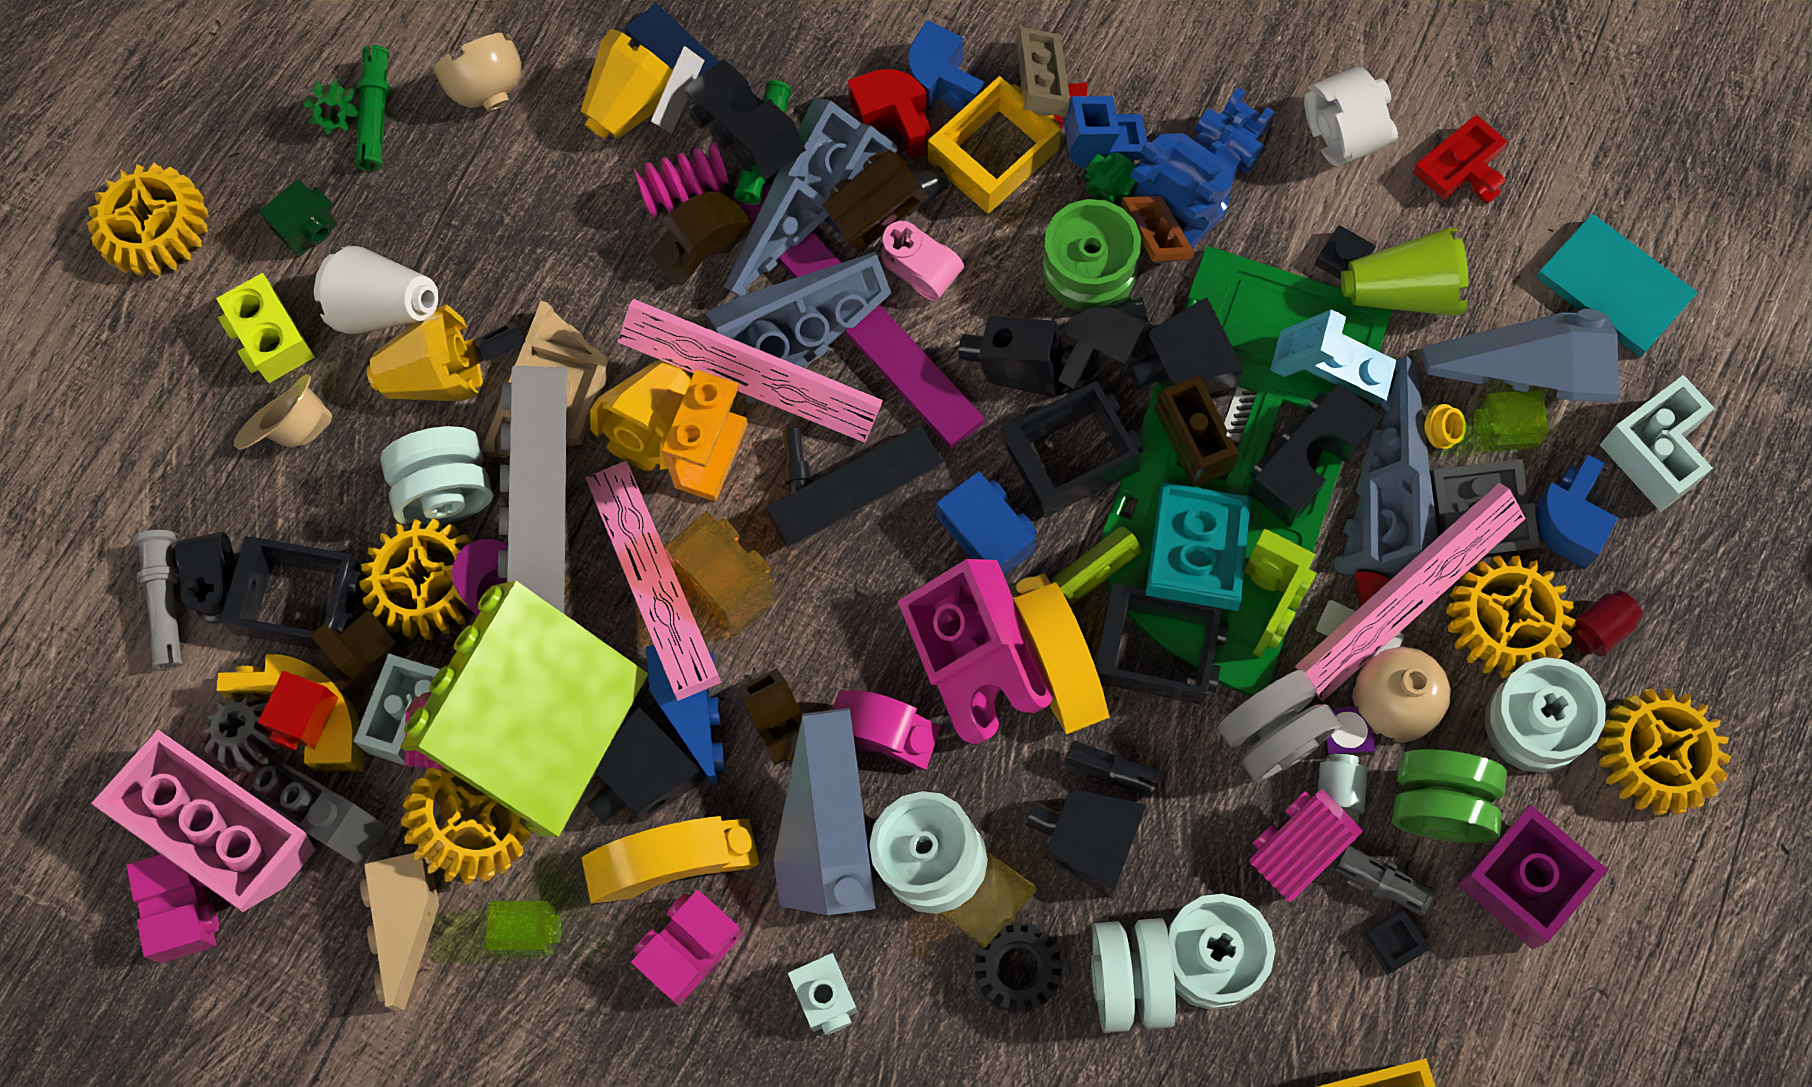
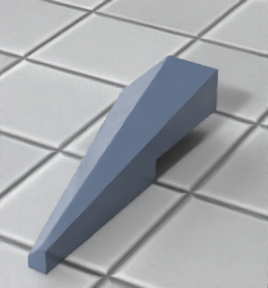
M813 98L798 130L806 151L779 170L724 288L738 296L745 295L747 293L745 289L763 272H770L777 265L776 260L791 246H797L829 216L822 203L831 197L830 191L836 184L846 179L852 180L864 170L863 165L865 161L878 152L885 153L889 149L895 153L898 146L872 126L861 124L831 100Z
M1408 356L1396 360L1394 370L1397 374L1391 394H1388L1387 400L1381 404L1385 410L1380 430H1374L1356 488V492L1360 496L1354 519H1347L1344 529L1349 537L1343 556H1336L1334 562V569L1342 574L1354 575L1356 572L1363 571L1377 573L1386 578H1393L1438 538L1417 364Z

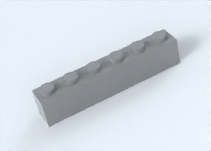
M512 366L511 382H502V409H511V423H501V450L510 451V465H500V492H509V507L499 508V535H508V550H499L498 578H507V582L518 581L564 614L567 367Z

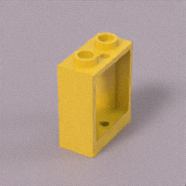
M999 76L928 140V162L934 167L940 166L946 173L947 178L989 214L1059 150L1061 128L1053 115L1042 116L1031 110L1024 109L1022 89L1015 84L1010 85ZM1000 111L1036 144L996 179L959 146L993 115Z

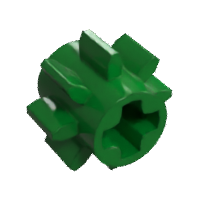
M334 78L331 84L322 86L317 81L314 82L312 90L316 97L306 96L303 104L304 107L313 109L308 123L310 125L318 123L325 128V133L328 135L331 129L339 126L344 131H348L350 121L347 116L356 117L359 111V106L349 103L353 97L354 89L345 90L338 85L337 78ZM324 102H326L327 105H329L330 107L326 109L324 107ZM335 104L339 106L338 111L333 107Z
M1112 152L1106 158L1097 154L1085 168L1088 172L1084 176L1088 180L1085 188L1095 200H1106L1114 203L1117 199L1122 202L1123 197H1131L1136 190L1135 184L1137 181L1130 177L1135 166L1127 157L1117 152Z

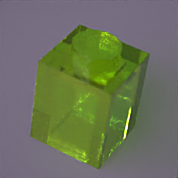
M1543 391L1488 393L1479 409H1476L1474 413V430L1477 436H1482L1483 451L1537 449L1549 433Z
M489 901L485 950L495 956H552L553 944H558L561 938L560 914H555V908L547 901Z

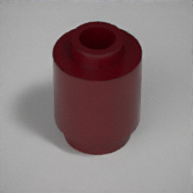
M1617 590L1613 594L1606 593L1575 618V626L1572 628L1573 632L1571 634L1572 640L1586 654L1590 655L1593 653L1597 656H1605L1638 628V621L1643 618L1642 610L1638 603L1624 591Z

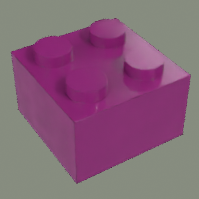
M1530 804L1514 816L1500 833V837L1491 843L1457 885L1534 950L1552 939L1602 879L1608 869Z

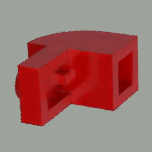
M882 69L847 80L849 103L857 121L861 124L870 125L877 131L896 126L910 160L926 155V137L931 136L930 126L925 116L926 91L914 77L902 71Z

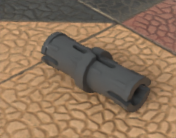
M1351 845L1341 853L1334 868V872L1372 890L1371 894L1379 899H1382L1384 896L1407 907V909L1420 916H1423L1428 909L1436 890L1397 870L1396 864L1387 861L1385 864L1353 848Z

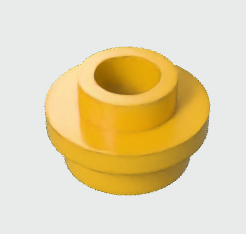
M1439 404L1429 410L1424 423V431L1429 442L1435 448L1448 449L1463 439L1466 431V421L1459 409L1447 404Z

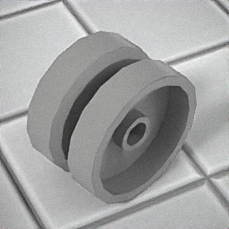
M1301 669L1282 677L1252 696L1223 719L1217 727L1230 748H1243L1261 739L1246 752L1241 763L1255 783L1262 782L1276 773L1295 765L1315 751L1322 742L1334 734L1342 725L1329 705H1315L1298 714L1299 711L1312 701L1317 691L1306 673Z

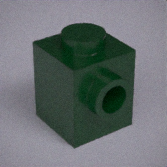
M299 179L294 181L259 211L270 230L298 258L312 246L326 240L331 230L337 226L329 211L333 204L318 187H314L312 190L308 189Z

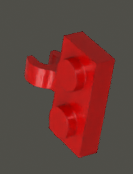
M1476 114L1416 163L1413 173L1443 200L1465 182L1469 181L1478 198L1484 203L1489 204L1500 195L1501 191L1498 188L1506 180L1498 171L1492 169L1487 164L1504 151L1508 141Z

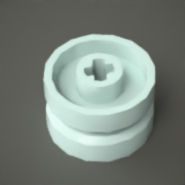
M452 426L428 428L407 434L393 441L382 451L380 462L385 481L392 487L389 499L393 516L398 523L411 527L414 518L421 520L424 527H427L433 518L438 520L441 525H445L472 516L490 504L494 495L486 470L481 467L484 456L479 438L474 431L464 427Z
M1544 657L1524 663L1494 690L1485 708V730L1491 746L1505 762L1522 771L1547 773L1564 768L1597 742L1605 725L1606 704L1598 684L1584 669L1567 660Z
M921 791L902 796L884 809L873 826L869 844L873 866L897 898L916 911L938 914L957 909L974 896L984 880L988 862L984 840L960 805L941 793Z
M1226 894L1201 896L1184 906L1167 929L1172 954L1175 993L1191 1005L1209 1010L1231 1008L1259 990L1271 973L1275 956L1272 930L1260 911L1241 898ZM1209 946H1217L1222 950L1223 958L1220 961H1215L1210 957L1213 950L1209 949Z
M1163 918L1137 921L1132 930V952L1129 949L1126 931L1119 921L1094 923L1091 970L1094 996L1098 1004L1103 1033L1130 1030L1135 1015L1134 999L1137 1000L1140 1019L1148 1030L1173 1028L1176 1017L1175 982L1170 941Z

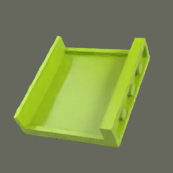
M518 581L493 585L480 599L478 609L481 611L473 625L467 626L456 639L454 650L457 652L448 667L441 668L431 681L429 690L432 694L423 708L417 709L407 721L404 728L407 736L400 748L405 751H419L526 820L523 827L535 835L559 837L648 673Z

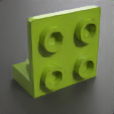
M1264 529L1244 570L1245 573L1251 575V580L1261 588L1269 591L1278 589L1284 592L1253 652L1254 655L1260 658L1267 646L1275 650L1277 649L1296 612L1288 609V607L1297 611L1317 574L1309 569L1316 554L1267 529Z

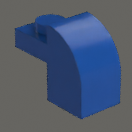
M926 20L910 47L909 75L914 77L925 89L927 110L931 111L937 100L941 99L949 108L960 112L984 90V81L958 69L963 61L964 38L929 20Z
M1113 96L1071 97L1066 117L1062 116L1069 156L1073 163L1086 168L1097 154L1106 158L1112 152L1120 153L1129 160L1144 159L1145 156L1140 151L1147 142L1142 114H1116Z
M1587 455L1577 468L1570 464L1558 485L1551 483L1539 497L1535 509L1537 530L1545 544L1558 555L1584 569L1600 554L1618 520V517L1585 500L1604 465L1602 461L1590 455Z

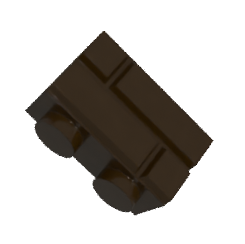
M891 149L885 153L878 152L865 161L863 165L864 170L852 180L846 179L836 184L830 191L831 197L822 203V206L836 223L844 238L861 252L880 238L886 227L891 223L901 221L929 198L906 163Z
M1192 377L1160 391L1154 411L1191 486H1199L1233 471L1239 452L1232 438L1226 436L1228 430L1201 377Z

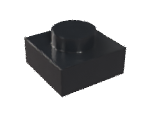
M1338 225L1318 255L1315 266L1341 280V272L1348 271L1349 262L1373 254L1376 245Z

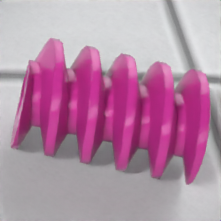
M715 142L710 144L709 157L699 147H696L693 150V162H690L686 155L680 152L677 154V167H674L667 157L661 159L660 172H657L650 162L644 165V177H641L634 169L644 204L653 218L658 217V206L660 203L665 206L669 213H672L675 208L676 198H679L684 203L691 198L693 193L699 195L707 192L709 188L714 192H723L724 184H729L726 170Z

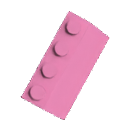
M157 730L91 803L95 808L241 912L246 911L285 888L316 851L306 832L160 730Z

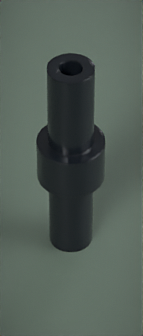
M788 428L782 431L787 462L783 465L784 482L790 486L791 494L807 486V483L811 481L809 462L804 461L800 428Z

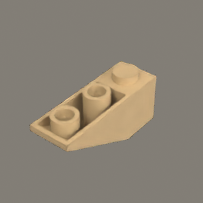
M414 853L364 864L366 878L360 881L361 896L364 905L371 907L373 925L367 928L368 943L371 952L378 954L380 972L375 973L374 976L376 994L380 1002L385 1001L387 1008L397 1012L404 1011L439 908L434 873L428 874L427 869L431 861L427 857L421 860H414Z

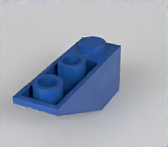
M646 646L650 693L712 786L719 785L718 771L726 770V759L723 742L715 743L714 726L721 725L718 697L711 698L710 688L677 701L655 646ZM709 653L716 668L714 653Z

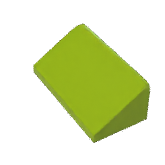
M1121 526L1057 574L1051 582H1057L1068 604L1074 605L1138 556L1142 549L1136 537L1124 526Z

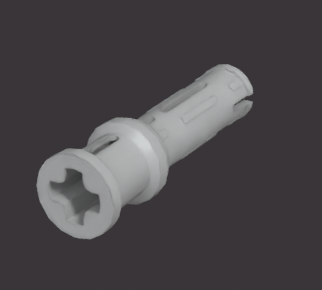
M149 530L133 536V545L139 548L141 571L137 572L136 576L137 582L140 583L142 588H145L152 654L151 666L154 670H162V665L166 664V670L183 666L173 586L177 584L179 579V570L174 568L172 544L176 542L174 532L168 530Z

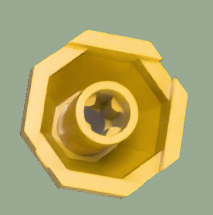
M611 28L600 43L581 108V112L588 118L584 125L604 140L609 134L619 139L653 115L673 72V69L642 45L631 48L628 45L631 38Z
M447 304L437 307L435 312L424 321L412 323L373 353L369 360L370 365L367 366V377L372 388L388 399L463 401L476 397L478 391L475 388L481 387L483 380L476 345L473 339L464 341L460 333L461 330L468 329L463 317Z
M662 360L654 361L598 397L589 410L590 430L597 438L604 433L610 439L606 447L614 456L624 461L627 460L628 463L644 471L653 470L657 464H660V470L668 469L661 450L692 379L690 372Z

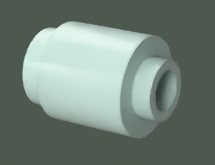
M1331 754L1330 761L1320 763L1318 792L1323 789L1359 824V814H1363L1365 811L1368 768L1358 764L1359 757Z

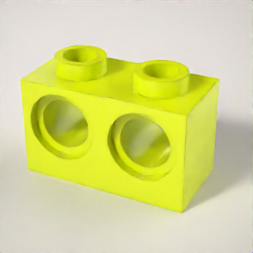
M264 273L216 298L224 311V314L219 316L218 319L231 340L239 337L244 348L237 352L251 374L259 370L267 382L271 383L315 358ZM259 309L254 316L246 318L249 312ZM279 342L274 350L265 352L270 344Z

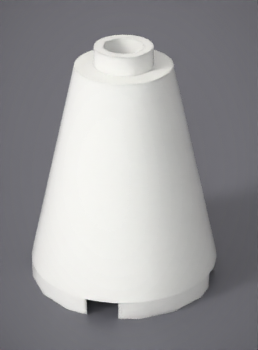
M341 247L342 250L336 254H329L323 260L316 274L314 286L315 301L321 302L325 315H320L323 321L335 331L358 334L424 321L437 308L438 290L430 278L363 247Z

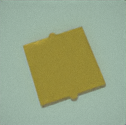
M987 850L988 862L985 877L974 896L956 909L939 913L983 948L993 940L1007 923L1011 924L1015 921L1014 915L1037 891L1035 885Z

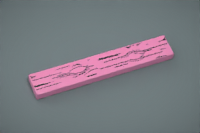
M635 299L632 300L628 307L617 341L620 344L694 373L695 369L736 382L739 384L738 391L864 443H866L883 401Z
M627 460L585 477L677 701L722 683Z
M1498 483L1294 666L1296 670L1301 669L1306 673L1317 689L1315 696L1323 702L1526 519L1508 487Z

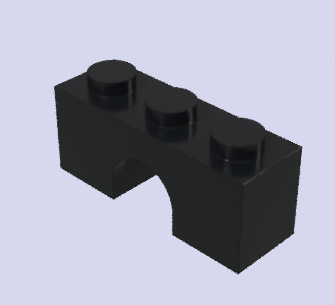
M722 59L683 88L691 103L687 107V111L693 121L701 129L707 126L712 137L722 149L730 147L735 159L744 170L748 171L752 168L766 180L806 151L794 121L770 99L761 106H758L747 79L725 59Z
M1340 383L1329 394L1321 391L1305 412L1310 416L1301 426L1295 422L1292 423L1278 441L1282 448L1273 458L1265 454L1250 472V476L1254 480L1248 494L1290 527L1319 495L1326 481L1309 465L1307 454L1316 450H1325L1347 463L1374 432L1382 417L1381 414Z

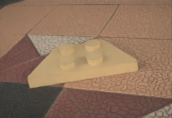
M540 301L526 336V342L522 346L515 366L567 367L566 447L581 445L590 424L589 410L601 395L611 369V364L604 354L584 340L583 335L578 330L562 320L547 302ZM502 399L482 446L484 457L490 459L510 456V451L501 450V423H511V409H502Z

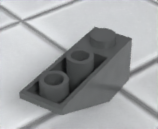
M270 755L268 758L269 765H263L246 791L311 837L362 867L388 826L352 802Z

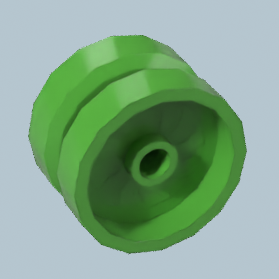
M1085 199L1070 203L1057 212L1050 221L1045 233L1042 276L1048 292L1060 304L1077 312H1083L1096 307H1105L1127 297L1136 281L1137 265L1140 256L1141 235L1135 220L1123 208L1106 200Z
M1435 749L1404 752L1399 758L1396 781L1407 791L1397 794L1394 798L1391 823L1396 828L1408 833L1436 840L1459 843H1488L1496 841L1500 837L1502 812L1491 802L1497 801L1504 796L1507 770L1503 765L1490 759L1462 752Z

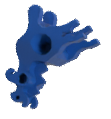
M1237 88L1220 114L1211 108L1203 114L1196 125L1195 131L1198 134L1194 140L1181 133L1161 134L1154 141L1146 142L1140 151L1145 157L1135 166L1130 176L1139 182L1132 197L1162 196L1179 227L1183 229L1182 232L1192 249L1227 214L1233 178L1242 164L1244 165L1240 170L1245 174H1249L1258 162L1264 146L1258 139L1263 137L1271 123L1270 118L1275 113L1267 107L1260 114L1241 101V98L1246 92L1241 88Z

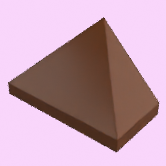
M1162 196L1123 197L1121 206L1135 220L1141 235V242L1153 262L1165 264L1193 258L1195 252Z

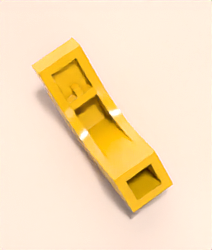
M1043 573L1035 577L1024 578L1017 584L1009 586L1053 694L1050 707L1065 733L1069 734L1110 718L1101 683L1088 646L1057 582L1051 583L1046 574Z
M266 654L265 672L264 669L256 666L235 667V672L218 673L216 691L229 701L233 692L242 694L245 698L252 692L268 701L283 670L326 686L339 699L315 749L305 746L304 763L317 773L363 772L364 750L354 742L361 724L359 716L349 698L345 694L340 693L332 681L321 671L302 660L290 656Z
M721 816L683 821L642 831L605 844L581 857L591 904L633 899L649 889L671 881L703 874L747 870L760 864L750 819L722 821Z

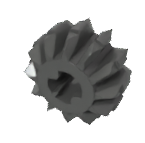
M233 692L227 705L224 702L216 701L218 711L215 715L203 716L205 723L209 727L199 733L201 741L206 744L204 751L207 757L213 762H218L224 770L231 772L239 768L243 772L251 773L255 761L269 765L266 754L270 750H280L281 747L269 740L271 732L258 723L267 704L266 701L252 692L246 698L242 694Z

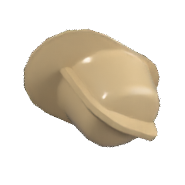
M305 374L288 391L256 412L238 432L234 439V447L238 450L245 449L264 437L289 448L306 445L313 441L331 423L332 415L323 402L308 387L311 376Z

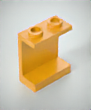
M695 369L661 450L676 489L714 502L717 501L748 425L746 417L729 412L739 389L738 383Z

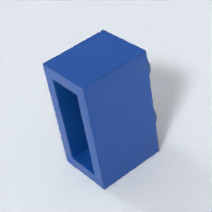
M978 471L936 503V518L971 559L997 560L1003 575H1006L1035 553V535L1037 531L1027 516L1021 512L1016 515L1006 503L1008 497L1003 488L994 479L988 482Z

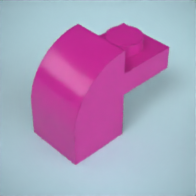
M859 690L838 691L832 710L850 708L856 750L881 752L913 769H927L941 726L915 714L917 708L896 699Z

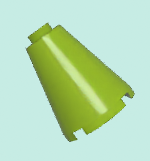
M1456 227L1445 228L1350 261L1348 271L1341 272V288L1344 298L1351 297L1352 304L1356 306L1445 316L1464 315L1468 300L1459 301V294L1461 288L1468 287V266L1462 238L1453 239L1458 229Z

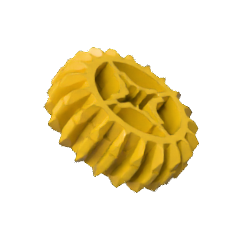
M153 163L149 170L146 171L143 166L136 164L134 173L130 175L120 169L121 179L115 183L105 179L108 190L105 193L94 192L95 200L99 204L87 207L92 220L86 223L89 232L93 235L91 237L92 243L99 252H102L101 256L108 263L116 265L120 271L127 274L132 270L136 275L143 278L150 269L153 274L160 276L163 266L166 265L170 269L177 271L176 261L181 257L191 261V254L188 251L191 247L202 248V241L198 235L208 233L207 224L204 220L209 217L208 210L204 205V197L198 189L194 188L195 185L188 177H185V175L180 176L178 171L171 166L163 170L161 166ZM154 198H169L175 201L167 203L166 200H155ZM130 237L131 240L141 239L142 243H129L121 239Z
M414 518L411 530L408 531L402 524L396 523L395 531L397 535L393 538H390L387 534L380 533V540L384 546L381 549L368 547V554L374 559V562L361 564L362 572L369 577L359 581L361 590L364 593H368L363 598V603L368 609H374L372 614L380 622H386V629L390 633L396 634L402 629L403 635L407 639L412 640L419 630L425 639L431 640L435 627H438L444 635H449L450 627L448 622L453 619L458 624L465 625L466 620L461 611L464 608L469 611L471 609L459 596L453 584V565L446 566L444 562H433L428 555V549L446 552L455 559L456 555L466 545L472 543L470 538L466 534L458 536L459 531L451 524L442 529L441 523L433 518L426 529L420 519ZM408 557L405 564H403L401 567L396 568L402 560ZM425 569L430 576L429 578L424 577L426 582L420 584V589L415 582L416 580L421 581L419 576L425 574ZM450 589L446 596L436 603L438 596L443 591ZM400 592L402 596L412 595V599L417 604V609H405L395 605L391 600L390 593Z
M1500 555L1494 557L1490 561V565L1480 561L1473 567V573L1468 571L1460 577L1461 586H1455L1450 593V597L1455 602L1448 605L1446 614L1456 619L1448 625V632L1461 633L1462 636L1454 644L1455 649L1469 647L1471 653L1467 656V663H1473L1478 658L1485 661L1482 666L1483 674L1490 673L1495 666H1499L1501 678H1508L1514 670L1516 671L1526 662L1544 657L1560 659L1563 655L1560 648H1566L1571 643L1572 637L1566 631H1570L1575 626L1576 620L1565 614L1573 609L1574 602L1560 600V596L1566 591V585L1553 587L1550 581L1553 579L1554 570L1545 572L1543 576L1536 572L1538 569L1537 560L1531 561L1526 568L1522 567L1519 555L1513 556L1507 565ZM1497 586L1514 588L1510 596H1501L1495 593L1489 596L1482 593V591ZM1530 598L1538 606L1541 614H1539L1533 609V607L1531 606ZM1515 603L1512 610V621L1514 623L1506 630L1509 622L1507 620L1509 616L1507 611ZM1479 619L1487 623L1491 636L1484 631ZM1513 637L1525 640L1533 638L1540 642L1528 648H1511L1506 646L1507 642Z
M1652 688L1643 691L1640 694V698L1634 694L1629 695L1623 700L1624 706L1616 705L1611 709L1609 715L1612 720H1606L1602 732L1608 737H1603L1597 741L1596 747L1609 753L1599 760L1598 766L1612 768L1614 773L1606 778V784L1612 785L1618 781L1622 784L1624 788L1619 793V799L1625 800L1633 794L1636 796V809L1643 810L1651 803L1654 815L1661 816L1667 812L1668 808L1673 815H1681L1687 811V806L1696 810L1704 805V798L1710 799L1718 793V788L1715 784L1722 783L1728 776L1720 766L1728 764L1732 756L1719 750V748L1728 743L1729 737L1716 736L1714 730L1720 726L1721 720L1712 719L1709 722L1703 715L1707 712L1708 705L1701 704L1694 709L1690 707L1691 694H1683L1676 701L1672 688L1664 689L1659 693V696ZM1662 720L1674 724L1682 731L1679 732L1669 729ZM1633 727L1638 733L1635 738L1640 746V752L1635 759L1632 756L1630 747ZM1673 744L1677 745L1675 749L1669 752L1668 756L1662 757L1659 755L1654 759H1649V756L1657 752L1661 746H1664L1666 749ZM1690 745L1694 748L1696 758L1693 775L1689 771L1692 766L1687 757ZM1643 772H1653L1659 775L1665 784L1670 782L1671 786L1660 784Z
M434 767L427 769L423 775L424 778L420 777V779L415 780L411 786L412 794H408L403 802V808L408 812H405L401 818L400 826L411 829L404 837V844H418L419 846L413 854L414 860H421L427 857L431 861L427 868L428 874L434 873L440 867L445 870L446 882L452 881L457 873H460L464 885L471 884L476 875L484 883L491 880L495 872L498 874L505 873L510 868L511 862L517 861L522 855V845H525L530 838L531 832L523 827L526 820L444 768L437 770ZM434 799L441 807L438 812L444 819V826L440 830L436 825L433 815ZM492 811L495 812L499 822V839L494 834L496 828L490 820ZM477 814H479L475 820L471 819ZM459 820L463 821L457 826H455ZM455 844L463 845V846H465L466 848L459 847V846H457V845H455Z

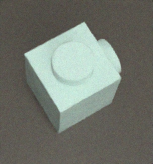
M833 953L788 973L813 1032L823 1029L824 1034L829 1035L852 1024L849 1016L858 1011Z

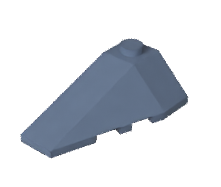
M873 252L745 294L705 312L712 331L804 368L816 356L820 358L830 349L828 347L830 343L847 328L855 327L891 294V290L878 256ZM743 393L748 404L758 400Z
M1582 309L1577 313L1562 312L1421 348L1420 355L1428 375L1477 384H1484L1489 382L1490 378H1495L1513 385V390L1528 393L1530 385L1556 389V398L1618 403V334L1608 315L1597 310Z
M850 708L802 714L774 854L779 904L782 907L823 915L876 909Z

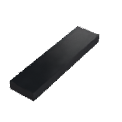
M920 424L766 507L765 512L788 550L940 467L943 461Z

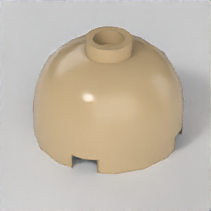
M502 32L486 35L461 46L463 53L454 61L450 54H447L435 64L433 71L441 87L451 99L461 106L469 108L485 106L487 112L497 110L509 103L510 100L507 95L517 87L521 77V60L510 35L507 33L504 37Z
M1401 646L1386 649L1367 661L1358 673L1356 686L1353 688L1352 694L1354 706H1358L1359 713L1370 725L1373 733L1376 735L1381 733L1386 737L1394 738L1392 741L1404 743L1422 738L1439 725L1450 704L1451 688L1446 672L1433 657L1420 649Z

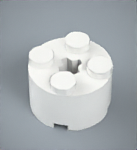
M1363 66L1353 67L1308 86L1311 92L1306 93L1304 96L1307 121L1313 137L1322 135L1328 147L1321 149V152L1332 165L1339 167L1383 149L1397 141L1398 132L1394 122L1390 119L1386 105L1391 101L1388 85L1382 78L1374 80Z

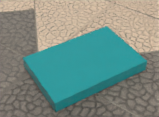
M1593 213L1536 276L1538 280L1577 310L1593 309L1607 314L1618 334V341L1640 358L1698 294L1697 291Z
M1161 482L1145 595L1238 611L1242 596L1251 497Z

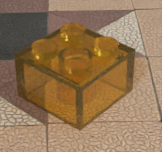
M705 511L665 546V550L676 576L729 633L736 638L776 603L772 591V586L775 583L768 575L771 568L755 550L747 553L737 542L740 536L734 527L723 517L717 522L708 511Z

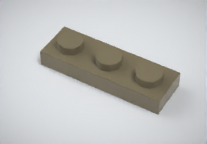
M1020 27L1016 45L1024 109L1031 110L1042 116L1053 114L1066 117L1071 102L1061 35Z

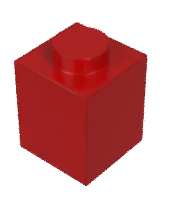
M283 670L258 723L271 732L269 740L282 747L296 751L298 744L315 749L339 698L326 686Z

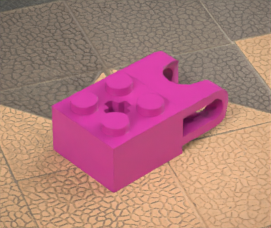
M966 559L898 600L931 685L938 686L952 723L961 739L971 744H980L997 732L999 721L995 701L1001 689L1012 706L1021 712L1036 713L1051 703L1053 694L1050 684L997 560Z

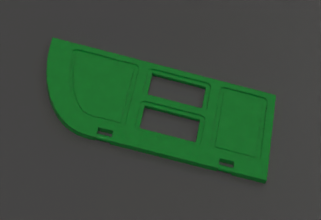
M1206 246L1184 310L1196 302L1208 298L1243 367L1237 387L1255 392L1256 396L1237 448L1239 456L1233 471L1229 472L1226 482L1213 479L1195 487L1251 497L1245 570L1264 529L1313 553L1343 462L1333 453L1322 450L1315 471L1325 478L1326 481L1319 495L1291 527L1248 494L1254 480L1250 476V472L1264 456L1281 403L1285 402L1307 409L1321 391L1329 394L1336 386V384L1305 369L1286 377L1271 371L1270 368L1280 331L1326 311L1333 310L1346 316L1342 334L1379 352L1392 310L1353 305L1351 297L1344 298L1340 288ZM1159 382L1156 384L1138 434L1143 447V452L1139 454L1140 471L1121 480L1102 535L1103 540L1116 529L1124 526L1136 537L1142 551L1133 560L1106 579L1110 590H1112L1113 583L1146 589L1161 482L1192 487L1183 467L1175 465L1178 457L1154 411L1158 393L1162 391ZM1356 395L1363 401V397ZM1128 496L1138 499L1131 520L1121 516ZM1245 572L1243 575L1239 610L1223 609L1221 620L1228 621L1229 627L1224 649L1215 648L1213 664L1221 666L1219 684L1252 697L1269 686L1285 638L1284 635L1276 650L1267 646L1261 658L1253 654L1284 592L1278 589L1269 591L1261 588L1251 580V575ZM1129 610L1126 611L1130 619L1151 640L1167 653L1197 671L1205 626Z

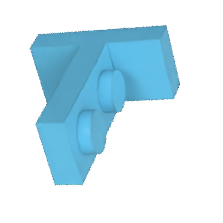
M1329 310L1280 331L1270 368L1271 371L1286 377L1305 369L1336 385L1340 383L1352 393L1375 404L1387 400L1396 360L1342 334L1346 316Z

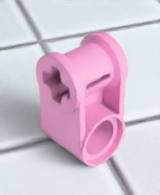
M907 221L891 223L883 233V247L881 249L883 265L910 284L920 295L931 301H938L964 268V263L954 251L938 243L912 223Z

